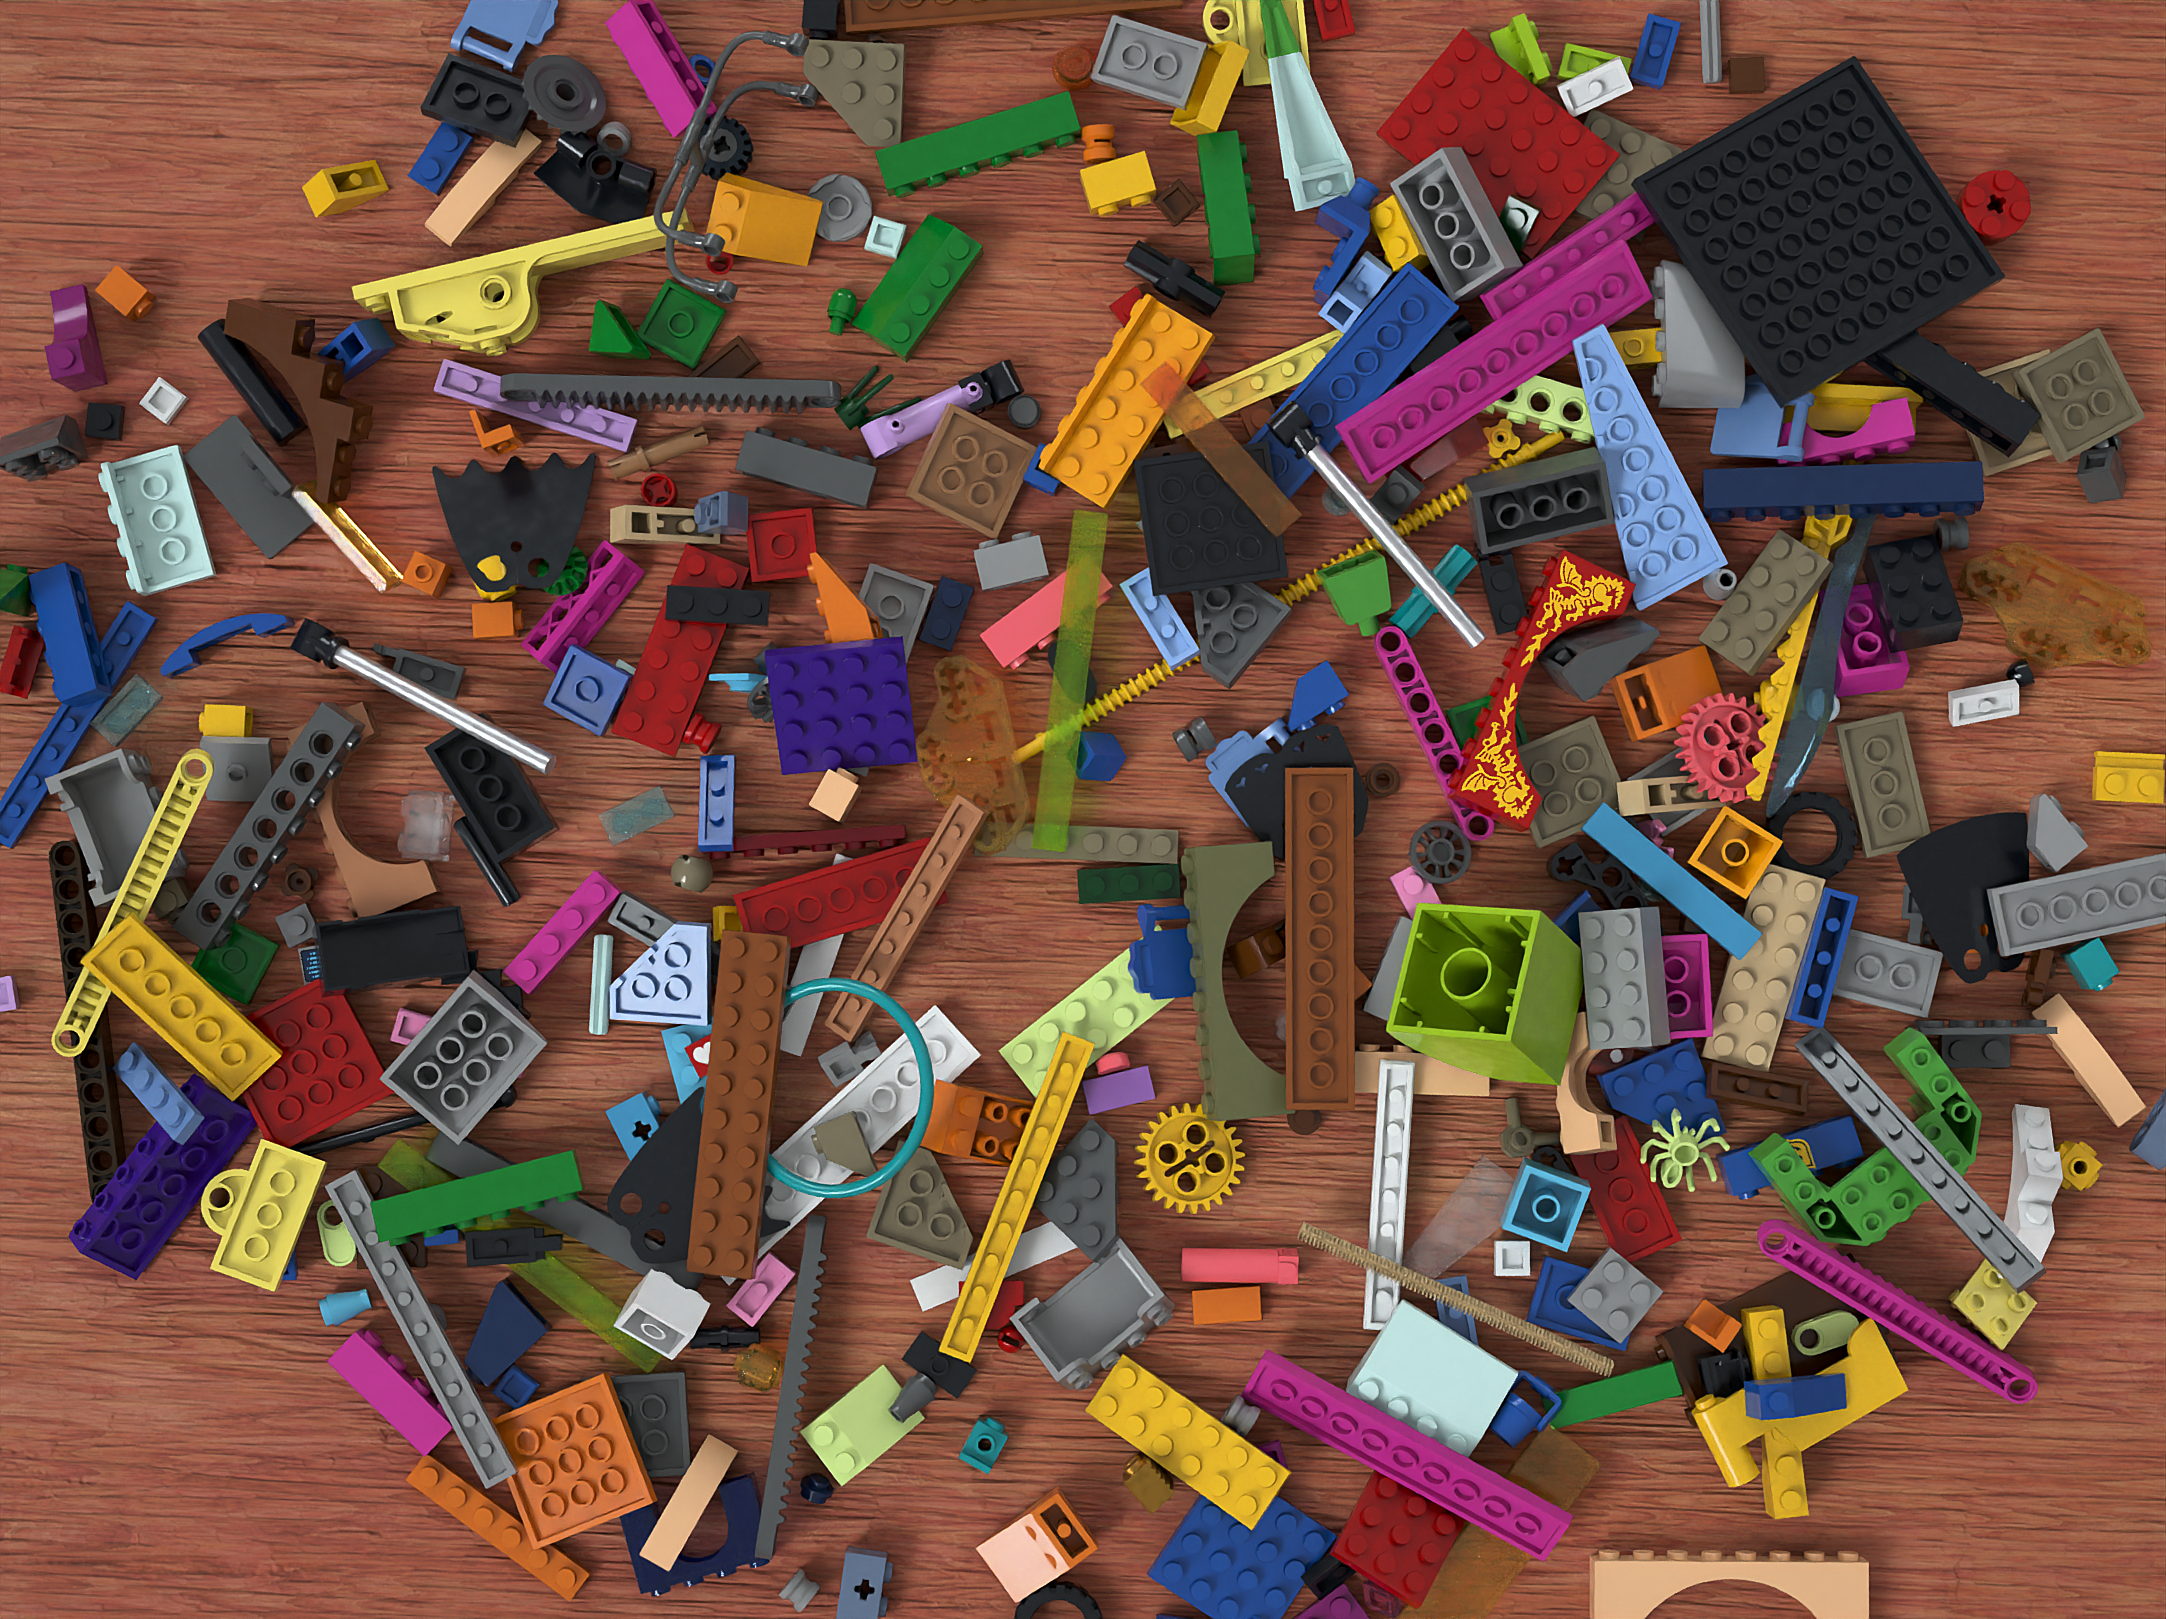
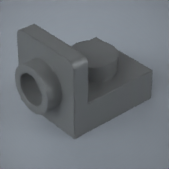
M1399 465L1369 501L1392 526L1425 488V485Z

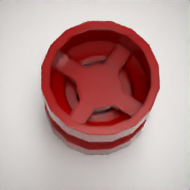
M656 473L649 475L642 482L641 496L649 506L673 507L677 502L678 489L674 482L666 475Z

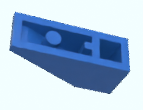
M377 317L353 322L317 354L344 362V384L374 365L396 345Z
M1844 1373L1744 1381L1746 1416L1755 1419L1795 1418L1847 1408Z

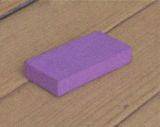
M1148 1065L1082 1081L1090 1115L1156 1098Z

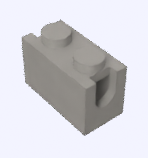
M1031 531L1013 535V541L999 544L998 539L979 543L980 549L973 550L983 593L1049 578L1039 535L1032 536Z

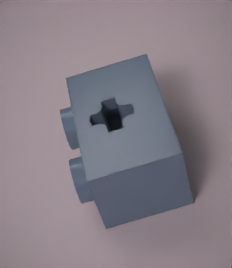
M848 1546L845 1554L836 1619H879V1617L886 1616L888 1597L882 1596L884 1583L891 1582L893 1563L887 1562L888 1552ZM863 1579L869 1580V1586L873 1587L870 1588L868 1594L862 1593V1587L857 1586L862 1584Z

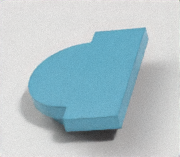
M751 673L709 674V681L725 682L730 686L729 691L751 693L753 688L768 676Z

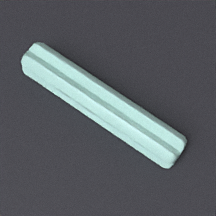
M597 934L594 937L589 1032L596 1035L607 1034L609 1027V986L611 985L614 939L612 935Z

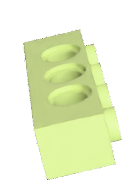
M1535 375L1513 389L1515 393L1514 401L1505 402L1498 399L1480 411V413L1493 415L1494 411L1506 414L1507 420L1517 424L1525 425L1527 421L1540 424L1539 429L1547 433L1555 432L1558 434L1560 429L1563 432L1572 434L1571 439L1580 443L1591 444V440L1595 441L1583 389ZM1531 397H1543L1547 402L1546 411L1538 412L1534 410L1530 403ZM1571 405L1576 407L1579 411V420L1574 422L1567 420L1563 415L1564 406Z

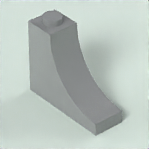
M1399 916L1371 982L1373 985L1368 989L1360 1010L1386 1021L1389 1019L1413 920L1403 916Z

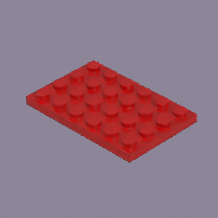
M1464 28L1376 132L1380 139L1414 166L1441 148L1461 147L1498 218L1509 195L1512 194L1543 209L1522 252L1530 261L1535 259L1620 157V154Z

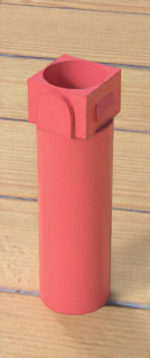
M1182 1248L1181 1281L1298 1284L1299 1255L1297 1249Z

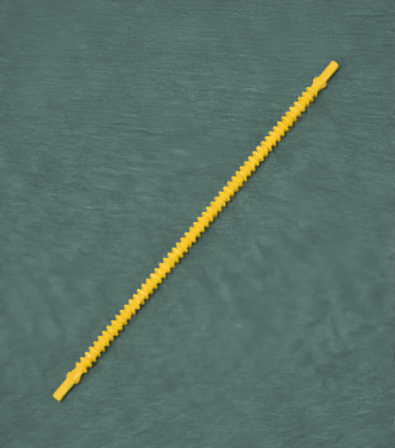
M1560 429L1558 434L1551 432L1532 444L1527 442L1514 455L1508 453L1506 460L1499 458V464L1491 463L1489 470L1483 468L1481 472L1484 474L1534 462L1537 460L1538 455L1565 440V437ZM1457 483V489L1449 488L1447 495L1441 493L1439 500L1432 498L1430 505L1424 503L1422 510L1415 508V514L1407 513L1405 520L1398 518V524H1393L1392 527L1401 537L1403 535L1409 537L1411 530L1418 532V527L1420 525L1426 527L1428 520L1435 522V516L1443 517L1445 510L1451 512L1453 505L1460 507L1462 500L1467 502L1465 486ZM1372 535L1373 539L1365 538L1363 545L1356 543L1355 550L1348 548L1346 555L1340 553L1338 560L1331 558L1329 565L1323 563L1322 569L1373 549L1381 550L1382 552L1385 549ZM1314 568L1313 575L1306 573L1304 580L1298 578L1296 585L1289 583L1287 590L1281 588L1279 595L1272 593V596L1292 607V601L1297 600L1300 602L1302 595L1309 597L1310 590L1318 591L1317 587L1322 585L1316 574V571L1319 570ZM1197 638V639H1196V645L1198 646V648H1199V650H1200L1199 640H1198V638ZM1200 654L1172 671L1163 658L1161 665L1155 663L1153 670L1146 668V673L1144 675L1138 673L1136 680L1129 678V684L1124 685L1121 683V688L1119 690L1113 688L1111 695L1104 693V698L1102 700L1096 698L1094 705L1087 703V709L1082 710L1079 708L1077 715L1072 713L1069 715V720L1062 718L1060 725L1054 723L1053 729L1034 735L1036 739L1007 755L1013 767L1042 750L1044 753L1049 751L1051 746L1057 741L1065 742V736L1073 737L1075 730L1081 732L1083 725L1090 727V722L1092 720L1098 722L1100 715L1107 717V711L1112 710L1115 712L1117 705L1124 707L1125 700L1132 702V697L1134 695L1140 697L1142 690L1149 692V687L1151 685L1157 687L1159 680L1166 682V676L1171 675L1174 677V672L1176 670L1182 672L1184 665L1191 667L1193 660L1199 662Z

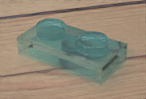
M135 674L90 724L113 746L118 747L164 697L141 675Z
M657 786L598 816L612 845L616 846L675 817V814L662 787Z

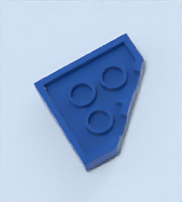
M1692 1038L1681 1039L1596 1075L1608 1107L1652 1126V1121L1658 1120L1669 1134L1674 1135L1671 1114L1675 1108L1678 1109L1682 1117L1679 1121L1680 1131L1683 1130L1684 1126H1687L1688 1131L1693 1128L1696 1131L1694 1137L1706 1120L1716 1119L1720 1131H1714L1712 1126H1709L1698 1144L1711 1137L1727 1133L1715 1100L1705 1098L1707 1077Z

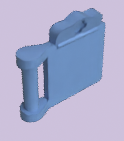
M471 0L461 23L452 36L450 47L458 51L465 49L502 64L504 70L514 73L526 43L536 47L541 46L546 35L555 28V15L559 8L558 0ZM473 28L512 44V47L508 52H505L468 36L470 29Z
M1758 374L1745 377V392L1740 408H1718L1710 447L1711 453L1717 456L1803 461L1805 450L1801 447L1808 410L1814 404L1815 395L1809 392L1789 404L1795 406L1788 446L1779 447L1786 406L1782 409L1779 407Z
M1280 717L1255 738H1252L1248 732L1242 730L1237 732L1232 738L1220 741L1214 753L1209 755L1205 761L1207 768L1212 772L1209 774L1208 780L1248 828L1250 826L1224 789L1231 775L1246 761L1261 753L1274 754L1265 743L1268 739L1274 736L1283 747L1285 741L1291 737L1284 728L1286 726L1285 722ZM1300 747L1293 748V751L1298 750L1303 752V750ZM1264 764L1262 768H1255V770L1264 774L1268 764ZM1243 777L1241 783L1235 787H1245L1246 778Z

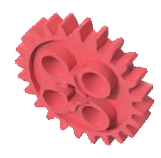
M1721 693L1711 697L1707 696L1699 700V703L1697 702L1688 707L1690 712L1681 716L1685 724L1676 727V731L1683 735V737L1674 741L1675 745L1682 747V752L1676 754L1675 757L1685 760V764L1681 766L1680 771L1689 770L1691 775L1687 782L1691 783L1697 780L1699 782L1697 792L1701 793L1708 789L1709 800L1717 797L1720 798L1721 803L1731 800L1733 803H1738L1744 799L1748 800L1751 797H1747L1746 785L1760 775V772L1753 768L1752 758L1766 747L1760 741L1758 730L1765 726L1763 722L1766 716L1764 714L1759 716L1755 714L1757 710L1756 703L1746 707V697L1744 696L1735 700L1733 693L1722 696ZM1731 722L1734 724L1736 731L1733 730ZM1704 734L1708 737L1709 744L1706 742ZM1775 750L1773 758L1779 756L1780 752ZM1745 752L1749 755L1750 762L1747 760ZM1773 761L1771 763L1769 772L1776 770L1779 767ZM1719 765L1722 767L1724 775L1720 772ZM1770 773L1768 774L1766 783L1773 781L1774 779Z

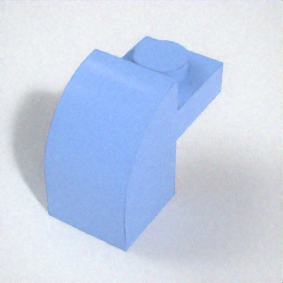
M1366 251L1318 314L1345 334L1372 303L1394 271L1370 252Z

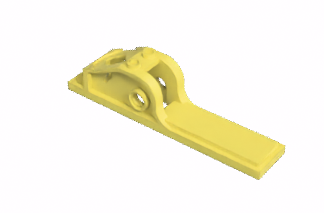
M684 208L677 231L687 230L695 233L693 221ZM674 211L662 213L663 221L667 226L670 224ZM654 216L360 284L352 286L355 301L368 312L372 311L373 314H383L393 311L396 328L409 340L431 344V341L461 346L460 350L481 354L486 353L487 356H497L506 353V348L525 342L536 331L541 315L538 286L543 276L664 248L667 236L655 225ZM675 239L674 245L681 244ZM504 293L500 301L494 302L499 294ZM437 316H441L446 320L439 323Z

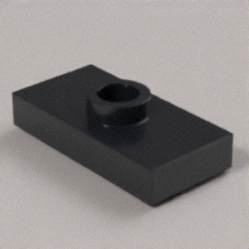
M921 1330L902 1357V1360L923 1373L952 1396L958 1398L977 1369L966 1361L940 1352L939 1346L941 1343Z

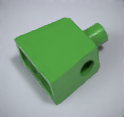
M1373 549L1316 571L1317 577L1337 615L1346 625L1358 623L1362 636H1370L1381 630L1377 615L1389 611L1392 607L1386 560L1381 553Z

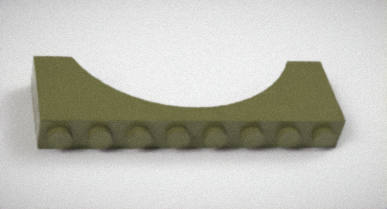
M1272 841L1186 848L1181 858V869L1187 879L1184 904L1190 914V923L1187 925V938L1189 943L1192 944L1193 957L1190 959V973L1195 978L1197 990L1193 993V1007L1198 1012L1199 1026L1196 1027L1195 1036L1198 1046H1201L1202 1060L1198 1064V1071L1201 1080H1204L1205 1094L1201 1098L1203 1113L1207 1114V1120L1210 1121L1294 1114L1295 1110H1286V1076L1279 1074L1264 1064L1244 1043L1228 1012L1222 984L1223 952L1230 927L1248 897L1261 884L1275 875Z

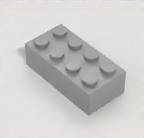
M1461 147L1441 148L1390 183L1448 297L1453 302L1468 301L1475 298L1523 266Z
M1659 906L1578 913L1590 1050L1671 1044Z

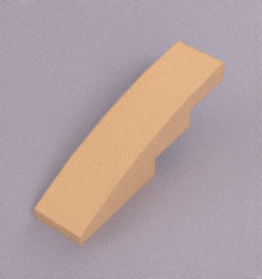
M526 128L516 148L495 141L448 193L425 222V227L451 247L495 204L496 197L518 176L519 169L541 148L542 141Z
M2059 993L2031 1013V1017L2034 1020H2047V1026L2057 1027L2058 1034H2046L2053 1042L2052 1046L2074 1071V1077L2117 1128H2120L2146 1109V1106L2125 1076Z

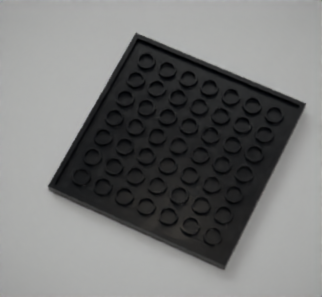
M1855 56L1635 178L1631 183L1781 409L1997 284L2005 277Z

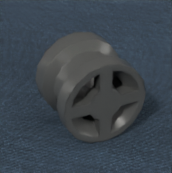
M1964 516L1955 517L1953 521H1946L1944 518L1935 519L1933 534L1935 535L1940 552H1946L1949 548L1954 547L1958 550H1966L1968 548L1969 528Z

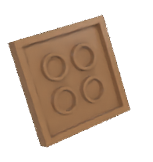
M947 403L905 496L990 539H997L1037 447L952 403Z

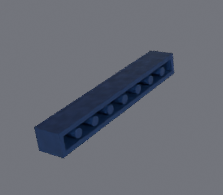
M1982 461L1703 469V516L1705 519L1711 518L1712 522L1717 523L1728 522L1731 518H1745L1747 521L1758 522L1765 520L1766 517H1780L1781 520L1793 521L1800 519L1801 516H1815L1819 520H1828L1835 518V515H1849L1853 519H1863L1869 517L1870 514H1884L1888 518L1903 517L1905 513H1919L1922 517H1934L1940 515V512H1954L1957 516H1969L1975 514V511H1980L1984 502Z

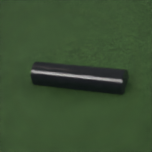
M219 319L213 322L198 335V340L278 446L282 447L305 430L307 425L246 344L224 333L226 319Z

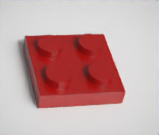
M812 507L748 515V531L746 535L752 583L809 577L807 565L812 563L809 554L817 552Z

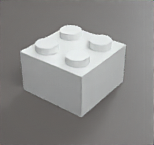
M651 1269L631 1292L614 1327L673 1360L694 1337L711 1303L705 1301L698 1292L685 1289L676 1284L669 1275Z

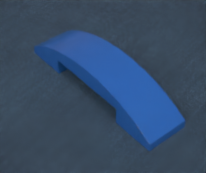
M267 613L248 614L223 620L201 630L182 643L160 668V672L164 677L173 678L201 666L202 663L197 654L201 650L252 628L257 636L265 638L291 627L295 623L293 618L285 615Z

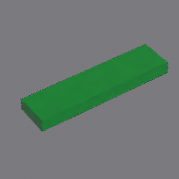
M1668 1360L1555 1391L1554 1393L1559 1396L1563 1403V1408L1550 1422V1426L1554 1430L1683 1395L1684 1391L1674 1360ZM1541 1397L1547 1414L1554 1406V1403L1549 1399L1546 1400L1544 1397Z

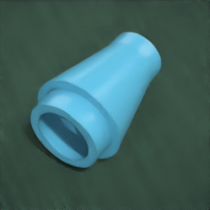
M367 1289L326 1294V1298L318 1300L326 1326L334 1324L337 1327L359 1313L372 1308Z

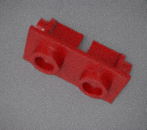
M14 625L0 670V692L28 699L45 644L44 638L39 632Z

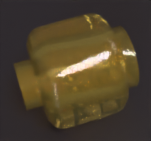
M753 1343L746 1352L739 1351L733 1370L739 1371V1384L766 1393L772 1387H778L784 1372L785 1362L782 1361L780 1351Z

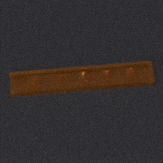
M1164 361L1140 383L1142 388L1275 538L1302 515L1167 361Z

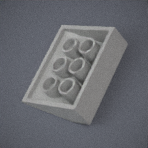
M473 970L379 1079L459 1145L545 1047L548 1041L500 991Z

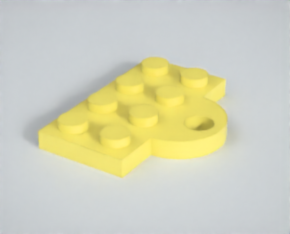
M1208 0L1203 11V28L1210 42L1217 44L1231 40L1250 50L1241 71L1243 87L1270 85L1271 78L1260 0ZM1281 0L1310 73L1303 0ZM1216 11H1223L1229 17V26L1224 30H1217L1211 25L1210 17Z
M261 1139L249 1171L231 1169L215 1176L206 1186L201 1200L204 1220L214 1232L222 1235L210 1269L277 1292L328 1163ZM225 1188L230 1194L229 1203L225 1207L217 1208L212 1202V1196L216 1190Z

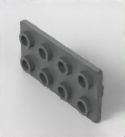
M236 415L228 418L184 455L185 461L269 559H273L321 518L317 510Z
M1918 1020L1915 1021V1027H1911L1924 1035H1938L1939 1056L1948 1068L2010 1067L2009 1034H2058L2057 1027L2047 1026V1020H2017V1026H2013V1020H1983V1027H1978L1977 1020H1949V1027H1944V1021Z

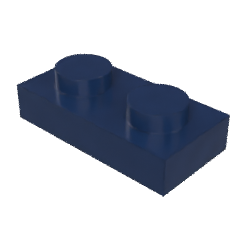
M942 576L919 640L951 652L974 592V587Z

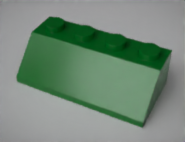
M928 214L854 318L851 325L907 363L984 254L983 246L955 226Z

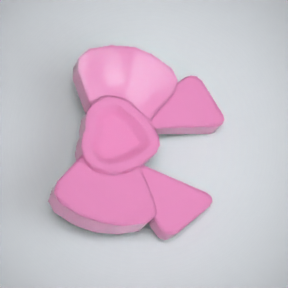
M1659 819L1653 821L1645 820L1637 823L1638 831L1673 859L1674 849L1661 846L1663 838H1658L1660 834L1667 830V827Z

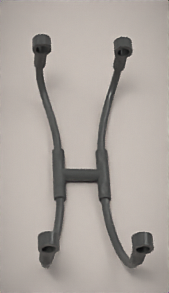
M769 30L765 32L749 31L738 35L725 47L712 71L699 108H696L676 152L674 166L655 204L654 222L657 228L667 236L665 254L667 265L672 275L681 283L690 286L692 290L713 295L724 303L733 302L738 291L736 285L725 280L714 282L694 277V279L688 277L679 270L674 257L675 239L678 240V243L699 248L704 253L714 257L719 256L724 247L725 240L717 234L707 233L702 235L687 230L677 231L689 194L694 191L715 141L713 138L730 106L746 92L758 89L772 90L775 94L797 99L800 104L807 107L815 106L820 92L810 84L797 86L781 81L776 83L754 81L743 84L732 91L723 101L706 135L702 136L700 142L698 137L708 115L706 111L717 82L732 52L746 41L763 40L764 44L784 48L790 54L802 57L807 50L809 40L799 33H792L789 36ZM690 159V166L681 184L682 191L676 203L670 224L667 226L662 217L664 205L682 167L686 166Z

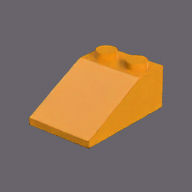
M727 172L718 180L706 234L714 233L721 236L725 240L722 251L807 267L824 201Z

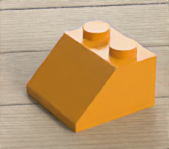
M1724 805L1687 863L1689 867L1711 881L1747 899L1783 844V841Z

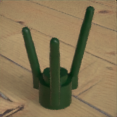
M874 366L850 393L841 399V404L834 410L851 431L856 426L861 429V427L877 418L897 413L922 401L921 397H916L865 417L870 412L865 403L894 379V376L889 374L863 396H857L879 371L878 366Z

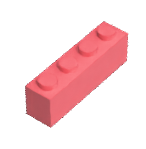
M1088 554L979 636L1004 670L1009 666L1015 670L1030 659L1027 653L1036 646L1042 650L1055 641L1057 637L1054 633L1065 626L1069 630L1083 620L1084 617L1081 613L1091 605L1096 610L1111 599L1108 593L1113 589V586Z

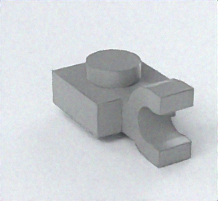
M868 1031L857 1039L855 1046L852 1048L848 1041H845L817 1058L836 1088L859 1075L864 1070L862 1063L875 1059L882 1055L876 1045L875 1037L871 1031Z

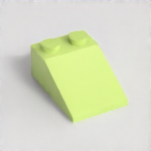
M884 1364L807 1422L800 1430V1433L841 1487L925 1419L920 1410L907 1418L904 1423H900L890 1414L888 1409L896 1400L902 1387Z

